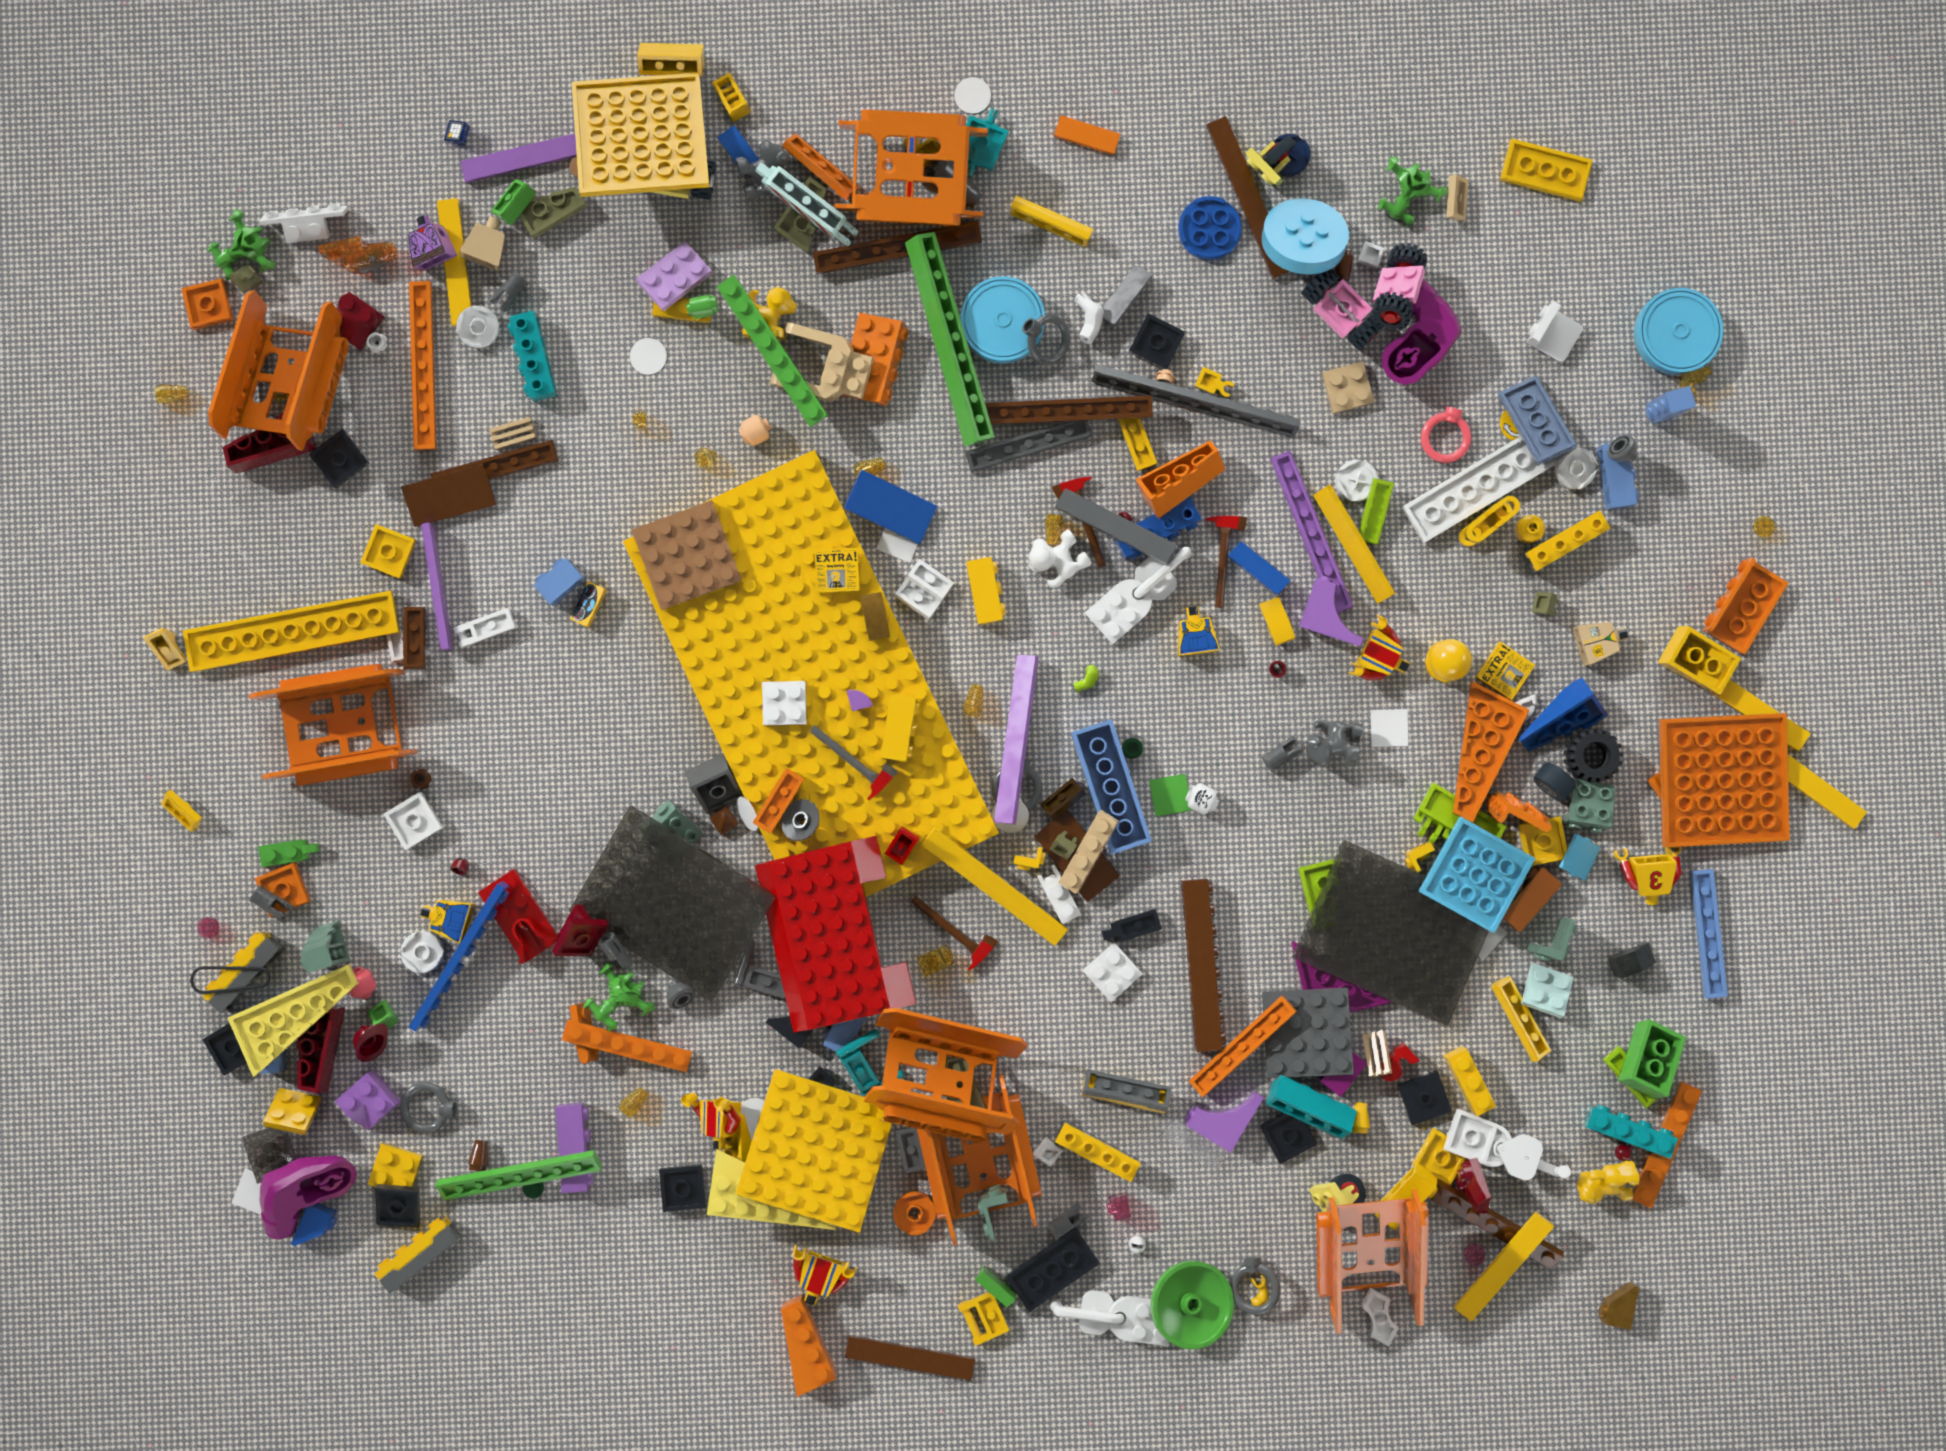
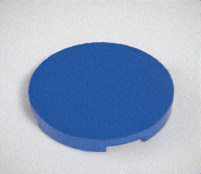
M1205 196L1194 200L1184 209L1178 223V235L1183 247L1191 255L1202 260H1217L1228 255L1236 247L1242 231L1238 212L1226 200L1216 196Z

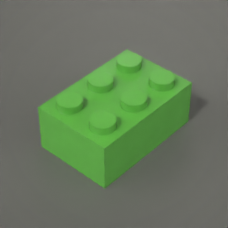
M1650 1019L1636 1022L1618 1081L1654 1099L1668 1097L1687 1037Z

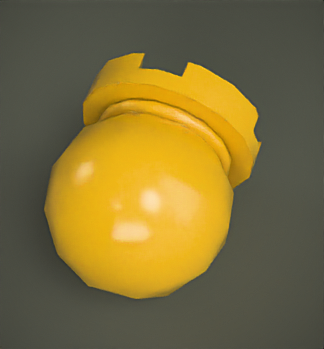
M1442 640L1429 648L1424 660L1425 668L1430 677L1438 681L1447 683L1460 680L1471 669V651L1459 640Z

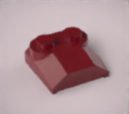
M349 291L347 294L342 295L338 301L337 310L342 315L340 337L347 338L351 345L361 351L367 342L368 336L375 332L385 316Z
M1478 1158L1469 1159L1461 1164L1459 1170H1457V1187L1459 1191L1463 1190V1193L1466 1194L1477 1213L1487 1214L1491 1196Z

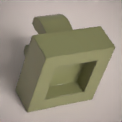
M249 265L230 275V279L243 294L261 285L262 280Z
M1536 592L1531 612L1541 615H1555L1557 613L1554 611L1555 603L1559 604L1558 595L1550 592Z
M1064 831L1056 837L1049 849L1068 860L1077 847L1075 844L1077 838L1074 837L1072 841L1065 838L1067 831Z

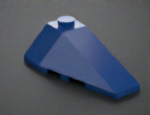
M1581 677L1558 694L1519 737V740L1529 752L1552 743L1554 738L1558 736L1572 735L1571 731L1582 727L1583 730L1590 728L1609 715Z

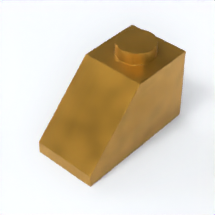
M1628 1282L1604 1298L1603 1305H1600L1598 1311L1600 1320L1605 1325L1631 1330L1639 1287L1634 1283Z

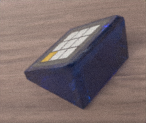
M449 120L444 141L465 146L470 125L464 121Z

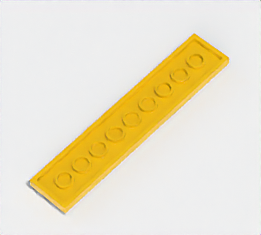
M385 591L182 631L190 672H198L400 633L393 591Z

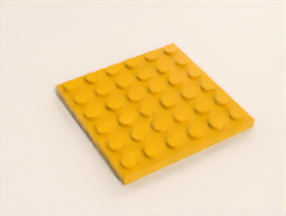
M699 72L572 82L580 197L709 187Z
M774 1069L735 1195L860 1233L892 1123L883 1119L884 1110L879 1109L874 1104L864 1102L863 1096Z

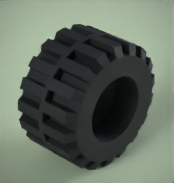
M1589 729L1573 735L1570 738L1571 741L1566 743L1565 746L1568 748L1563 753V755H1566L1564 764L1569 766L1566 769L1568 772L1573 773L1572 776L1574 778H1579L1580 780L1603 782L1606 779H1611L1613 774H1617L1619 771L1617 767L1622 766L1623 761H1620V757H1623V752L1619 751V748H1622L1620 743H1616L1617 738L1610 736V732L1602 731V729ZM1590 743L1598 745L1603 753L1602 762L1595 769L1590 768L1585 763L1583 757L1584 750Z

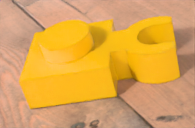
M1203 367L1194 388L1214 395L1215 391H1218L1223 398H1229L1230 394L1224 391V387L1233 388L1234 383L1231 381H1220L1221 374Z

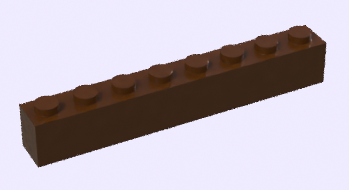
M1207 878L1181 880L1196 1052L1223 1050L1222 1045L1226 1044L1225 1032H1221L1220 1023H1224L1223 1010H1219V1002H1222L1221 989H1217V980H1220L1219 967L1216 968L1215 959H1218V947L1214 946L1213 938L1217 937L1216 925H1212L1211 917L1215 916L1214 904H1210L1213 886L1212 882L1208 883Z

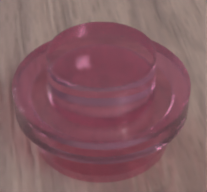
M213 917L201 919L197 926L198 933L204 938L215 937L220 929L218 921Z
M1470 1244L1465 1248L1464 1258L1467 1263L1477 1266L1484 1262L1486 1253L1482 1246Z

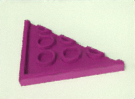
M1295 941L1291 942L1302 990L1348 988L1350 1013L1391 1003L1388 998Z

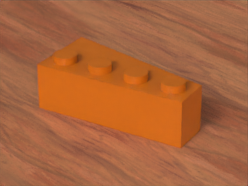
M1208 441L1135 480L1142 498L1159 519L1226 469L1219 450L1211 441Z
M803 1295L783 1303L781 1314L796 1396L798 1397L835 1380L838 1372L806 1302H804Z

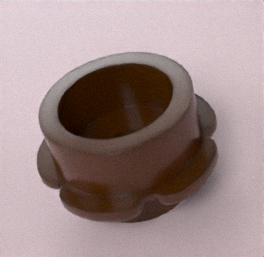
M425 769L414 771L410 777L412 786L421 790L426 789L432 779Z

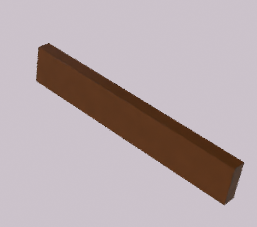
M549 440L434 472L430 475L435 477L484 463L489 480L558 462L559 459L554 441Z
M849 1335L845 1358L970 1381L972 1380L975 1363L974 1357Z

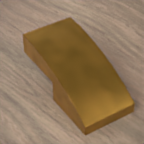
M882 592L860 596L869 641L890 637Z

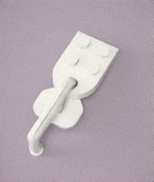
M1189 547L1181 548L1167 565L1152 557L1147 558L1136 568L1135 580L1128 579L1118 583L1089 608L1085 614L1106 638L1114 644L1148 614L1152 600H1164L1176 589L1177 580L1171 571L1183 560L1191 557V549Z
M1456 1109L1443 1150L1468 1160L1478 1158L1479 1164L1483 1166L1496 1167L1504 1164L1509 1175L1521 1180L1532 1179L1536 1170L1564 1179L1570 1177L1571 1170L1568 1166L1557 1167L1540 1160L1543 1147L1539 1140L1525 1134L1511 1138L1509 1132L1501 1125L1461 1109Z
M1090 1290L1084 1294L1081 1308L1062 1306L1061 1301L1057 1298L1052 1299L1049 1303L1050 1309L1056 1316L1079 1319V1327L1084 1333L1102 1335L1108 1329H1111L1115 1336L1124 1341L1169 1346V1341L1158 1332L1154 1325L1150 1308L1151 1299L1125 1296L1114 1302L1107 1292Z

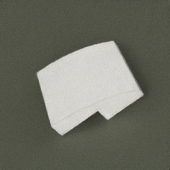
M919 559L894 597L929 620L954 582Z

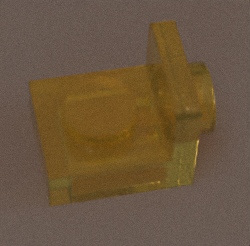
M1710 366L1680 376L1679 388L1690 386L1692 394L1696 393L1694 385L1707 381L1706 377L1712 374Z
M946 944L916 957L925 977L954 964L953 954Z

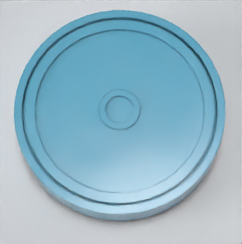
M1304 198L1291 199L1276 205L1268 213L1262 231V246L1267 256L1275 264L1290 272L1307 275L1323 273L1335 267L1342 260L1349 239L1347 223L1334 208L1323 202Z
M1007 276L989 278L975 286L963 303L961 323L967 344L976 355L989 362L1007 364L1019 361L1030 354L1027 344L1028 336L1022 332L1024 323L1029 318L1037 320L1045 315V310L1040 297L1027 283ZM1045 324L1042 326L1041 334L1036 337V347L1043 336Z
M1688 288L1669 289L1653 297L1642 307L1634 325V342L1642 359L1653 369L1668 375H1684L1701 368L1716 355L1723 339V322L1715 304L1702 293Z

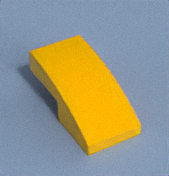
M1279 596L1260 603L1259 608L1267 623V629L1275 646L1294 640L1293 629Z

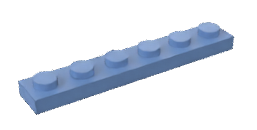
M1714 869L1690 871L1703 995L1706 999L1728 997Z

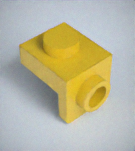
M1038 846L1036 859L1015 855L1013 863L1017 864V868L1029 871L1030 867L1039 869V864H1044L1046 852H1042L1043 847Z

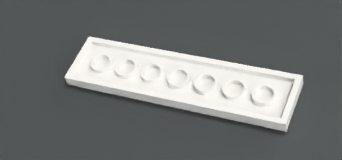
M1520 436L1402 506V509L1422 542L1425 543L1556 465L1560 456L1537 466Z

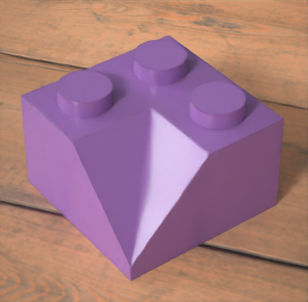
M372 1070L359 1079L335 1102L350 1119L369 1131L398 1106L401 1100L376 1071Z

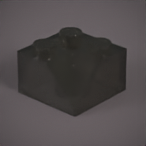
M268 1127L242 1137L257 1184L262 1182L263 1176L266 1173L279 1169L297 1159L288 1131Z

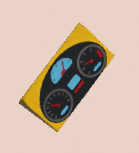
M588 581L570 619L590 628L607 590Z

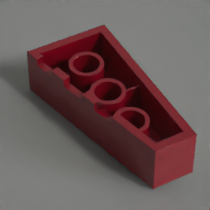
M283 413L276 416V419L281 420ZM255 430L250 434L246 433L222 447L227 467L236 474L306 454L317 448L314 435L306 441L304 449L301 451L297 450L289 441L286 434Z
M334 1005L296 1041L299 1058L297 1061L298 1090L316 1094L328 1092L346 1007Z

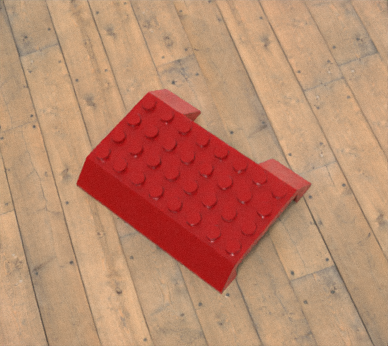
M877 836L849 841L755 865L793 1032L811 1030L880 1014L884 1009H900L917 1004L907 962L882 967L863 887V883L887 878Z

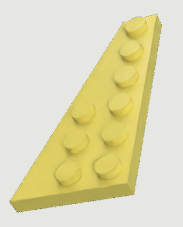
M350 964L228 1017L253 1077L257 1076L359 984Z
M716 1149L707 1215L836 1230L834 1225L735 1195L745 1162Z

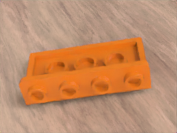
M859 312L851 346L854 352L874 358L863 399L859 400L879 403L885 407L891 401L893 382L896 381L898 376V363L903 357V344L909 334L907 325L904 322ZM844 394L840 395V396L855 398V397H851V396L844 395Z
M1753 557L1742 560L1738 565L1737 570L1739 572L1735 578L1732 577L1727 583L1726 588L1728 590L1724 596L1721 595L1716 601L1715 606L1717 608L1713 614L1710 613L1704 621L1705 627L1702 630L1741 655L1746 654L1789 584L1786 580L1756 563V559Z
M1496 790L1494 794H1490L1486 801V805H1488L1487 810L1500 823H1503L1507 815L1511 813L1549 833L1552 824L1548 822L1549 817L1545 816L1538 807L1529 802L1523 803L1519 797L1510 792H1507L1505 795Z

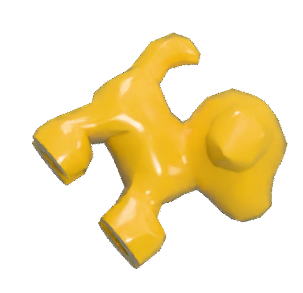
M775 287L769 290L766 296L767 306L757 304L755 300L759 291L755 289L749 291L748 295L777 339L785 341V331L778 326L781 315L794 314L797 310V304L793 301L790 292L784 288ZM743 327L742 334L744 337L750 338Z
M1633 1161L1605 1165L1602 1170L1582 1172L1577 1181L1579 1198L1589 1204L1599 1203L1604 1195L1618 1194L1619 1198L1623 1201L1631 1200L1633 1198L1632 1188H1626L1625 1184L1629 1183L1631 1186L1639 1185V1173Z

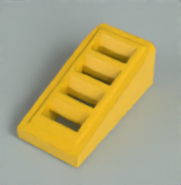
M730 72L712 82L733 122L751 113ZM731 82L730 86L724 88L723 90H720L721 87ZM735 90V92H733V93L729 94L728 96L724 97V96L727 95L728 93H730V92H732V91ZM740 98V99H738L737 101H735V102H733V103H731V104H728V103L734 101L735 99Z

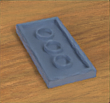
M1537 375L1498 393L1501 403L1537 466L1577 447L1576 442Z

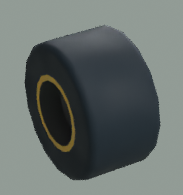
M1546 762L1533 777L1534 782L1542 791L1561 802L1565 801L1576 787L1575 781L1569 774L1549 762Z

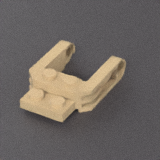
M787 323L785 334H792L806 341L831 347L821 376V385L818 386L807 382L817 399L832 402L842 394L863 399L874 358L854 352L850 342L842 336L794 323ZM772 373L769 384L784 389L776 375Z

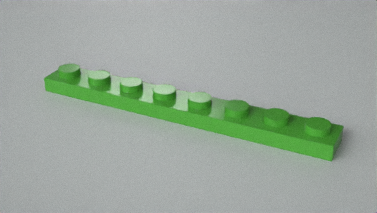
M733 274L717 286L718 290L809 427L812 428L829 415L738 278Z
M595 1150L438 1179L435 1187L443 1200L600 1172L602 1163Z

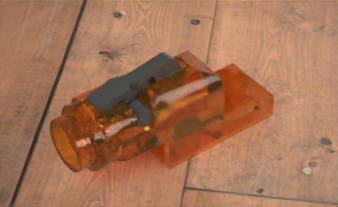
M360 236L318 245L319 253L325 259L336 260L342 255L344 265L349 270H358L362 274L386 266L388 263L393 262V259L398 258L394 242L367 243L366 246L365 241Z

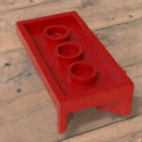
M513 869L479 891L478 894L486 903L498 883L503 881L510 885L507 890L509 895L502 904H498L496 908L498 912L494 918L519 955L520 960L518 962L524 964L554 945L559 938L516 869Z

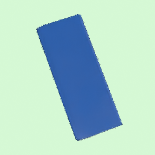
M1242 541L1228 555L1232 562L1276 597L1290 582L1286 576Z

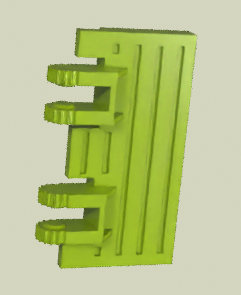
M1436 783L1430 785L1413 817L1414 821L1419 824L1422 823L1417 832L1419 837L1426 833L1430 823L1435 826L1428 840L1432 844L1437 840L1443 828L1445 830L1441 837L1447 840L1459 818L1452 814L1455 795ZM1480 810L1473 821V824L1498 838L1502 837L1507 827Z

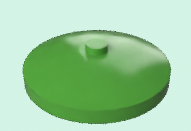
M1195 1260L1183 1261L1167 1269L1155 1284L1151 1296V1315L1158 1332L1170 1343L1184 1349L1204 1348L1217 1341L1230 1324L1234 1309L1232 1289L1225 1276L1212 1265Z

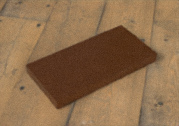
M484 463L401 486L414 527L497 504Z
M1067 809L1034 836L1064 873L1086 832ZM1064 831H1067L1065 838L1072 841L1074 837L1077 838L1075 843L1077 847L1068 860L1049 849L1056 837ZM1102 852L1079 891L1086 902L1090 901L1120 877Z

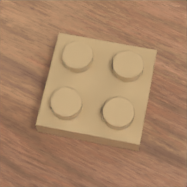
M1364 361L1322 372L1332 414L1374 403Z

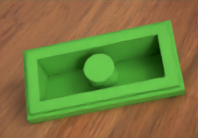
M515 179L493 207L491 213L507 224L513 225L533 199L536 192L528 184Z
M985 1265L981 1268L975 1280L1004 1306L1009 1307L1016 1299V1292Z

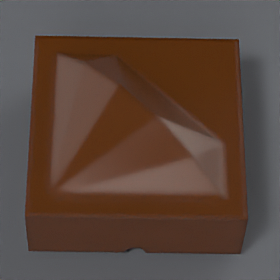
M728 806L709 818L721 836L739 824Z

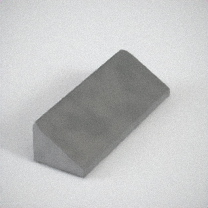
M1135 265L1103 306L1102 320L1114 328L1151 280L1152 274Z

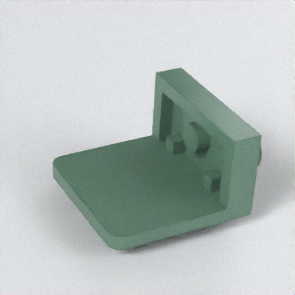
M1580 779L1574 780L1576 787L1571 792L1569 813L1563 816L1562 825H1568L1569 829L1573 830L1590 829L1591 833L1601 834L1611 828L1615 786Z
M670 800L660 805L657 812L651 819H647L640 829L645 839L673 863L678 862L703 835V832L685 817Z
M1560 917L1551 948L1530 943L1528 951L1534 953L1533 957L1551 962L1552 959L1563 961L1570 951V945H1568L1570 937H1573L1576 931L1575 920Z
M1000 1184L989 1186L988 1190L980 1192L981 1198L977 1199L980 1216L985 1215L983 1220L984 1233L986 1237L990 1236L991 1242L995 1241V1231L989 1207L1008 1202L1006 1187H1001Z

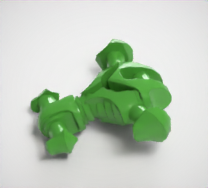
M1389 157L1386 172L1392 170L1398 176L1397 181L1400 184L1402 193L1395 198L1394 205L1386 201V197L1381 199L1378 210L1380 211L1383 208L1389 212L1393 219H1401L1407 223L1406 227H1409L1415 222V215L1411 216L1405 212L1406 208L1410 206L1411 198L1426 197L1429 194L1436 197V202L1438 203L1443 196L1448 194L1445 186L1440 189L1432 187L1430 171L1427 169L1424 173L1419 170L1420 164L1416 163L1411 168L1403 169L1397 164L1398 157Z
M235 209L232 216L228 219V221H234L237 229L234 232L233 246L221 252L219 243H211L207 249L208 252L213 253L216 266L225 272V279L227 281L230 280V275L234 272L230 265L236 263L240 257L248 258L253 262L256 260L261 265L259 269L261 273L269 269H275V261L267 260L263 256L270 243L269 238H260L259 234L263 232L262 227L250 228L249 226H244L242 218L245 217V214L238 209Z
M604 962V966L598 974L600 976L605 974L610 981L607 983L610 990V998L603 1000L600 1007L593 1001L594 998H587L583 1005L584 1009L588 1007L593 1012L594 1018L597 1021L603 1022L609 1027L607 1030L609 1032L617 1029L618 1021H614L609 1015L615 1013L618 1006L630 1008L636 1006L643 1011L642 1016L655 1011L653 1002L647 1004L640 999L641 988L644 983L640 981L636 985L631 980L634 976L633 972L616 976L612 970L613 964L611 962Z

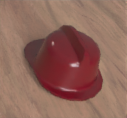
M385 1024L363 1025L355 1033L353 1045L356 1050L357 1059L362 1062H369L383 1053L387 1045L388 1028Z

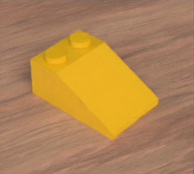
M1678 626L1657 663L1675 674L1717 695H1721L1742 658L1690 626Z

